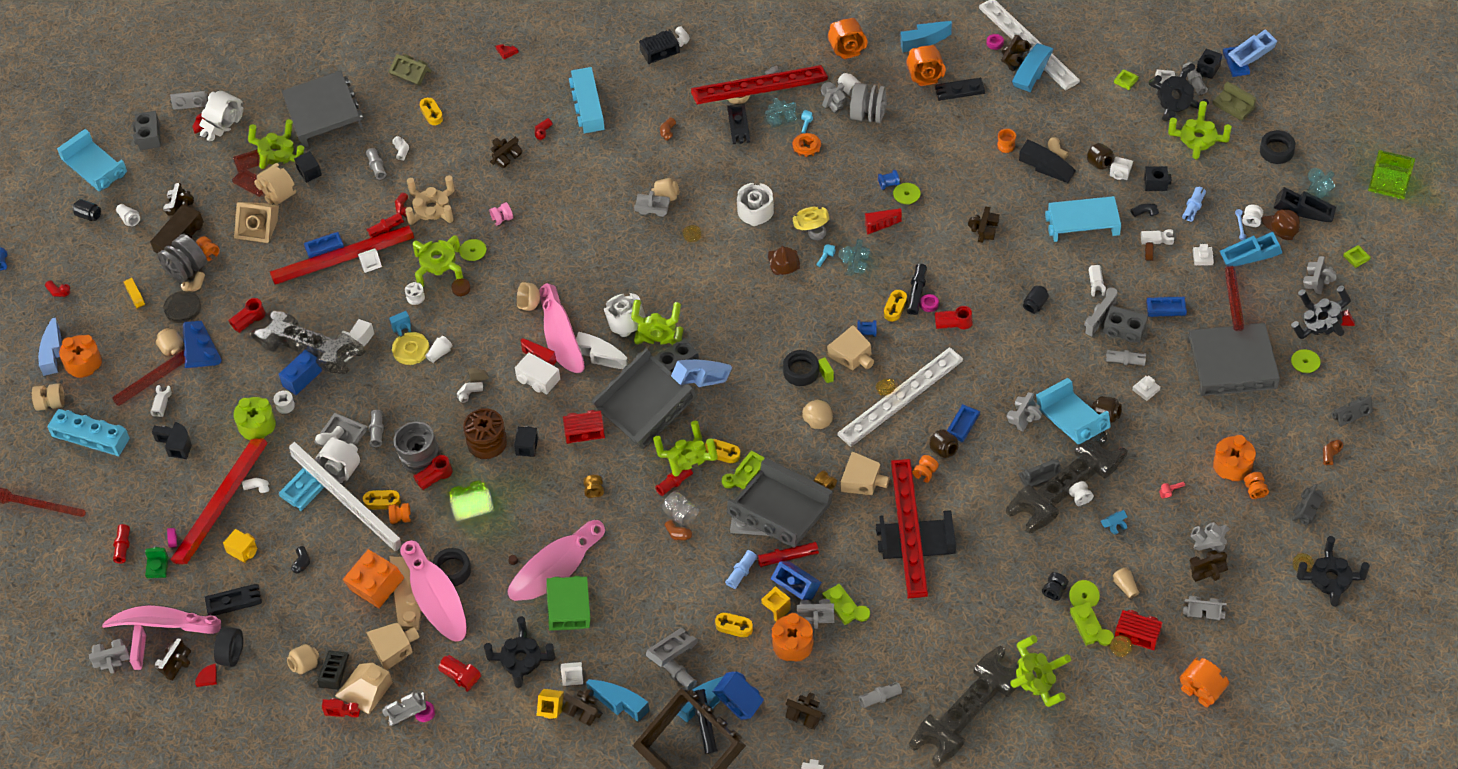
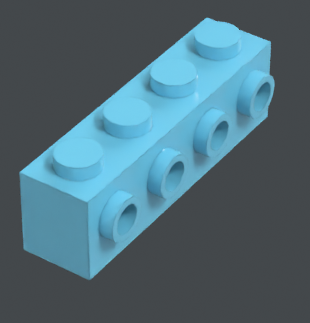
M592 67L571 70L572 78H569L570 88H574V91L571 92L573 101H577L574 104L576 114H580L577 117L579 127L583 128L584 133L605 130Z
M58 409L47 426L52 437L116 456H120L130 439L126 428L121 425H112L104 420L99 421L87 415L75 414L70 410Z

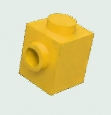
M237 529L223 542L226 553L244 563L249 558H253L257 551L255 538Z
M543 689L538 695L537 716H543L548 719L558 718L563 709L564 691Z

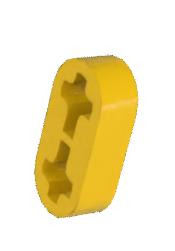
M428 97L420 101V109L427 122L431 125L442 123L443 115L435 100Z
M130 278L123 281L136 309L145 306L134 280Z
M895 290L890 294L884 307V318L886 320L894 322L901 317L907 303V294L904 291ZM898 297H902V299H899L898 303H896V299ZM893 308H894V309H895V313H893L892 315H890L889 313H891L892 310H893Z
M714 439L715 446L717 447V460L731 464L739 461L741 454L738 446ZM705 444L706 452L709 453L707 444Z
M373 490L366 492L363 496L365 507L371 510L388 509L389 505L395 504L399 506L401 503L400 495L395 490ZM374 497L375 500H373V503H370L369 501ZM391 497H394L393 502H389Z
M720 613L715 618L716 629L722 633L738 637H748L753 632L752 621L746 617L730 613ZM727 620L728 623H725V625L722 626L721 622ZM744 624H746V625H747V628H745L744 630H741L740 627H742Z

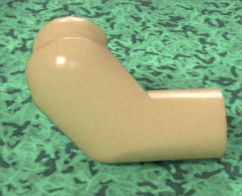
M1050 138L1048 141L1049 150L1065 160L1069 152L1060 149V140L1058 138Z

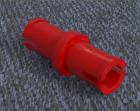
M398 212L387 219H381L378 224L366 230L372 238L384 232H390V229L404 223V220Z
M692 469L682 470L679 476H674L670 473L664 481L655 486L658 494L664 496L672 488L679 487L682 481L693 475Z
M126 524L118 525L117 537L113 543L115 547L113 561L119 564L126 561V552L130 545L128 540L130 527Z

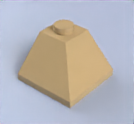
M237 202L234 238L269 243L278 221L279 205Z
M374 663L359 664L335 697L346 703H358V709L370 714L393 683L390 672Z

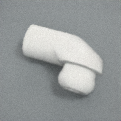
M682 26L677 27L675 32L679 36L677 38L679 46L682 47L689 42L690 37Z
M396 136L392 141L398 150L396 158L404 161L409 145L404 139Z
M482 382L465 383L457 392L459 401L465 403L468 401L471 392L483 391Z
M337 426L332 433L318 434L315 438L316 443L325 445L331 437L339 439L345 431L340 426Z
M252 478L242 481L244 490L258 487L260 493L269 492V482L267 480Z

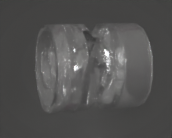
M674 491L663 502L662 511L669 517H674V521L684 528L696 519L699 514V507L690 500H687L679 491Z

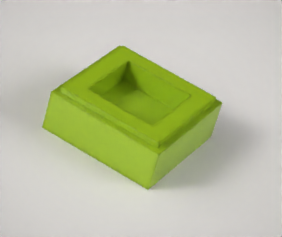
M1123 69L1114 79V83L1130 90L1137 82L1139 76Z
M1359 245L1343 255L1355 268L1366 263L1371 258Z
M825 357L819 359V372L825 382H833L834 371Z

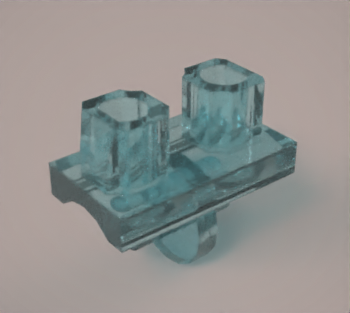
M777 97L773 98V104L768 105L769 110L765 111V116L763 117L765 122L768 121L770 126L774 128L781 125L779 117L785 116L787 123L796 121V103L794 101L786 104L785 100L779 101Z
M1312 168L1308 173V179L1312 183L1306 191L1309 194L1314 193L1319 199L1327 197L1329 191L1335 187L1331 180L1334 176L1333 171H1329L1324 176L1321 169Z
M857 239L856 246L852 247V249L850 246H846V248L839 251V258L843 260V263H848L846 275H852L854 272L863 274L867 268V263L859 260V258L867 260L870 254V249L862 246L863 240Z

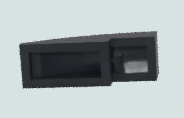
M1027 139L1020 150L1019 161L1035 167V171L1069 183L1076 172L1060 156Z
M1283 187L1276 196L1274 209L1291 210L1299 217L1331 223L1334 219L1336 206L1305 191L1300 195Z

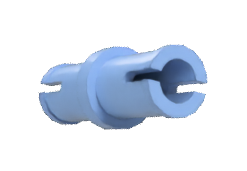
M1196 187L1192 197L1188 199L1187 208L1182 215L1183 219L1188 216L1187 221L1192 222L1197 210H1200L1201 202L1206 194L1205 189L1201 193L1202 187Z
M746 551L741 561L735 564L734 571L725 581L726 585L736 589L743 577L749 574L750 567L757 559V555L754 552Z

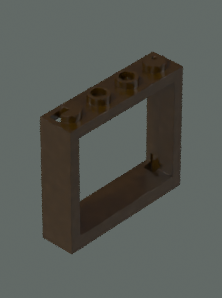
M681 688L632 746L655 769H672L650 746L688 701L732 743L711 769H727L746 745L741 741L742 736L735 730L730 731L726 727L728 723L723 718L713 715L712 712L714 710L707 703L704 702L702 704L698 700L700 696L692 689L687 691Z

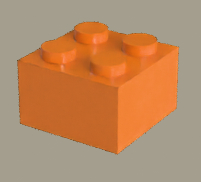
M368 549L342 580L352 592L380 609L403 581L404 576L397 566Z

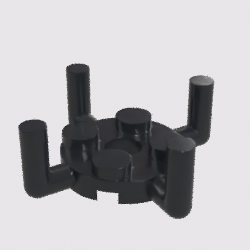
M1193 63L1184 67L1180 76H1171L1162 83H1160L1162 81L1160 75L1149 80V85L1158 90L1157 95L1161 101L1160 104L1165 109L1162 116L1163 121L1174 118L1175 112L1183 111L1189 106L1199 109L1200 102L1193 99L1194 87L1186 80L1188 73L1195 69ZM1173 90H1176L1179 93L1178 99H1175L1172 96ZM1207 99L1201 100L1207 102V105L1209 104Z
M1344 286L1337 288L1342 298L1338 303L1325 298L1320 300L1319 303L1314 304L1304 289L1298 292L1304 305L1309 309L1304 313L1307 326L1304 330L1298 321H1294L1291 324L1298 338L1304 339L1311 333L1314 335L1325 333L1327 335L1335 332L1338 336L1344 335V330L1341 326L1343 322L1342 317L1344 316L1342 309L1351 302ZM1324 316H1328L1325 320H1321Z
M1329 536L1324 548L1325 557L1318 558L1315 561L1311 572H1306L1308 565L1305 562H1301L1296 577L1298 580H1311L1313 585L1323 593L1330 594V603L1336 607L1339 604L1341 594L1350 587L1352 580H1365L1367 578L1370 565L1367 562H1363L1360 572H1352L1346 559L1333 557L1335 537ZM1333 572L1337 575V578L1329 579L1326 573Z
M523 616L517 618L519 637L506 640L500 653H494L490 643L484 645L487 660L501 661L503 668L512 674L516 688L522 687L523 676L531 673L540 665L541 661H554L556 658L553 644H546V653H541L536 640L527 638V626ZM518 653L526 654L523 660H517L515 656Z

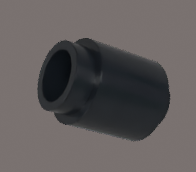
M79 199L73 205L74 215L89 221H97L101 215V208L92 202Z
M1033 286L1024 299L1023 308L1033 314L1040 311L1049 298L1047 289L1043 286Z

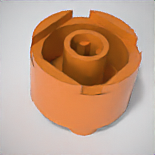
M855 18L843 19L830 25L828 40L835 54L842 59L859 56L861 54L860 51L863 48L865 50L867 47V38Z
M921 46L912 48L909 51L906 63L914 83H918L919 86L938 83V79L941 76L942 78L944 77L946 68L936 46Z
M90 335L68 337L62 341L59 355L65 370L69 374L77 378H83L92 375L95 370L99 369L102 357L96 342Z
M1242 435L1222 439L1216 445L1213 460L1215 472L1220 477L1231 481L1244 480L1253 470L1256 457L1255 448Z
M790 613L780 618L772 627V645L775 654L784 661L797 662L807 658L813 648V629L809 621L797 613Z
M1198 657L1192 661L1180 676V682L1183 685L1181 690L1189 696L1192 694L1197 696L1199 703L1207 708L1214 704L1228 687L1229 680L1226 676L1222 678L1219 674L1221 670L1212 662L1201 658L1199 661Z

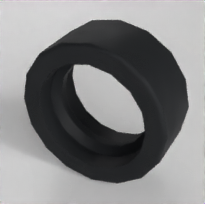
M1270 131L1262 137L1260 154L1270 163L1283 164L1290 161L1294 156L1296 142L1285 131ZM1281 142L1288 147V150L1285 152H1274L1267 147V144Z
M807 350L792 351L783 360L784 377L790 384L795 386L810 385L819 376V361L817 357ZM805 361L812 365V370L803 375L795 374L790 370V366L795 362Z
M446 548L440 551L434 557L432 563L440 568L449 559L462 561L463 569L459 573L447 575L453 586L463 584L471 573V564L467 554L458 548Z
M227 626L220 629L214 645V660L218 665L233 667L238 663L244 643L241 629Z

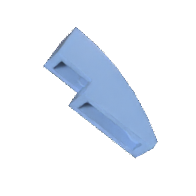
M1265 29L1257 36L1253 35L1228 55L1242 67L1254 62L1275 48L1277 40Z
M52 318L46 327L39 347V367L43 376L58 373L56 358L60 357L59 351L62 346V339L56 318Z
M679 360L671 377L680 385L695 383L698 387L709 386L727 381L732 366L709 360Z

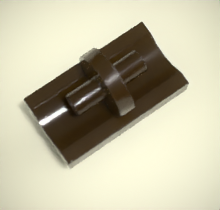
M1014 35L1009 46L1002 49L1003 57L1001 61L1009 67V70L1015 71L1016 67L1024 61L1023 54L1030 50L1031 44L1027 40H1023L1019 35Z
M515 136L507 142L505 138L502 140L495 138L492 141L493 147L491 151L493 154L490 163L493 165L497 164L503 169L511 161L506 156L507 154H510L514 159L519 157L523 152L518 145L519 139Z
M180 182L175 183L174 189L169 190L167 193L170 203L165 204L163 210L168 216L174 215L183 204L186 206L192 205L194 197L190 194V191H185L181 187Z
M985 206L982 219H980L979 215H975V217H971L968 220V226L971 228V231L976 232L978 230V242L983 243L984 239L994 240L996 228L988 227V225L998 226L1000 214L990 213L991 207Z
M1216 550L1208 552L1207 558L1200 559L1197 556L1190 558L1193 580L1197 582L1211 577L1214 581L1219 580L1220 573L1228 570L1227 554L1225 552L1218 553Z
M178 638L174 643L167 644L165 647L167 655L164 659H158L154 665L160 673L172 681L181 667L188 668L190 665L187 657L191 650L184 645L182 639Z
M587 689L585 693L580 690L578 691L577 696L582 698L581 701L567 693L563 697L566 702L562 712L574 718L578 708L584 710L579 721L588 726H591L596 717L600 718L603 714L598 709L589 705V703L595 705L598 699L593 697L594 691L592 689Z
M811 692L807 697L799 696L798 701L803 702L804 705L787 699L785 704L788 707L786 719L797 723L800 714L803 713L807 715L803 725L815 730L819 721L824 720L825 715L811 708V706L818 708L820 702L814 700L815 694Z

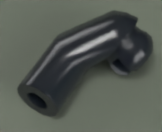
M1140 204L1130 209L1134 217L1149 211L1150 216L1159 214L1156 204Z
M304 546L296 549L298 558L291 566V570L295 574L303 572L310 564V558Z

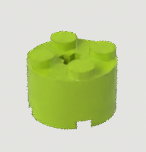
M251 397L239 400L234 410V420L239 433L247 440L261 439L274 431L276 419L272 407L266 398Z

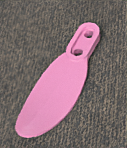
M546 283L539 291L544 311V333L547 346L555 351L556 361L565 369L574 373H581L585 367L569 317L560 303L556 287Z
M599 520L588 521L573 535L557 539L540 550L512 580L508 588L509 598L514 601L537 598L546 594L547 578L570 577L581 563L585 552L603 537L605 533L603 523ZM595 526L598 528L597 533L594 532ZM580 539H583V545L580 544Z
M416 541L405 542L401 546L400 552L410 569L412 592L421 611L430 623L446 638L455 642L462 641L467 631L466 618L455 587L438 566L427 560Z
M139 606L112 616L104 622L102 627L117 625L181 627L185 631L214 634L220 631L221 620L212 615L198 616L195 613H187L168 607Z

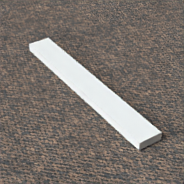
M988 0L979 5V9L1011 39H1013L1014 35H1019L1023 40H1027L1031 44L1030 50L1026 52L1027 54L1037 43L1041 44L996 0ZM1051 54L1044 71L1064 90H1068L1078 84L1080 79Z
M949 347L839 431L838 436L852 447L963 362V358Z
M293 442L289 446L291 457L394 551L401 548L400 538L298 444Z

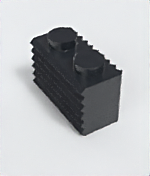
M670 29L650 37H645L639 41L640 51L648 64L680 53L679 42Z

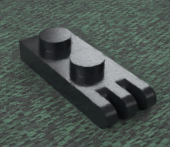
M981 77L935 85L938 101L985 94Z
M745 104L727 105L732 144H736V139L738 138L740 144L743 143V138H746V142L750 143Z
M252 584L204 596L208 616H216L261 604V594L258 591L259 585Z

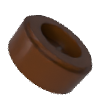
M1147 242L1145 245V260L1153 261L1154 243Z
M463 278L455 280L451 285L453 294L459 297L467 295L471 289L469 281Z

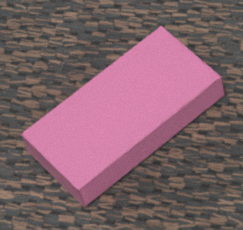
M134 625L130 663L134 670H141L143 666L146 633L142 625Z

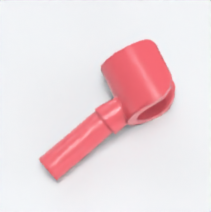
M1180 482L1170 486L1168 483H1164L1159 491L1161 498L1171 497L1172 491L1185 486V483Z

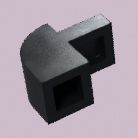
M178 422L174 423L173 428L154 425L152 429L156 442L166 443L165 449L168 457L187 460L192 444L186 428Z

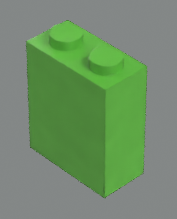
M587 577L547 578L546 593L549 631L590 628Z

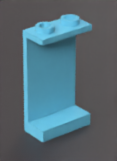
M86 129L57 148L60 158L99 192L102 189L108 188L112 182L122 178L127 172L124 161L121 159L119 162H116L92 141L90 132Z
M1114 196L1049 203L1048 211H1045L1046 222H1050V225H1048L1049 236H1053L1054 242H1058V233L1111 228L1112 236L1120 235L1121 222Z
M1069 378L1036 394L1037 404L1040 406L1039 410L1078 445L1111 427L1109 412L1105 411L1100 415L1074 394L1073 384Z

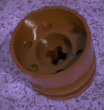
M481 408L470 413L464 420L463 430L469 452L473 456L480 459H491L504 451L507 446V436L504 421L497 411Z

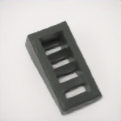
M328 651L317 680L320 688L339 690L349 656L348 652ZM332 656L342 657V659H332ZM330 663L339 664V666H333ZM328 669L337 670V672H331Z

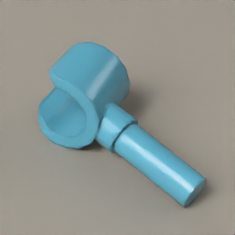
M804 110L801 115V119L805 121L801 133H806L809 123L813 120L812 112Z
M827 244L824 246L823 255L816 264L820 267L827 256H834L836 251L834 245Z

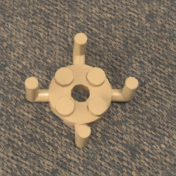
M448 175L445 177L447 189L443 192L436 190L434 187H429L426 191L420 193L416 190L414 179H407L409 192L415 197L413 199V209L411 207L405 209L410 225L415 224L420 219L437 220L443 218L448 223L453 222L452 209L448 199L455 191L452 176ZM429 203L436 204L434 207H427Z

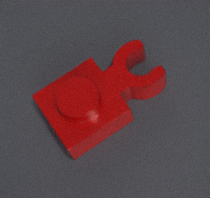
M336 698L330 700L323 699L321 707L325 716L345 717V715L358 718L360 714L358 703L344 704V701Z

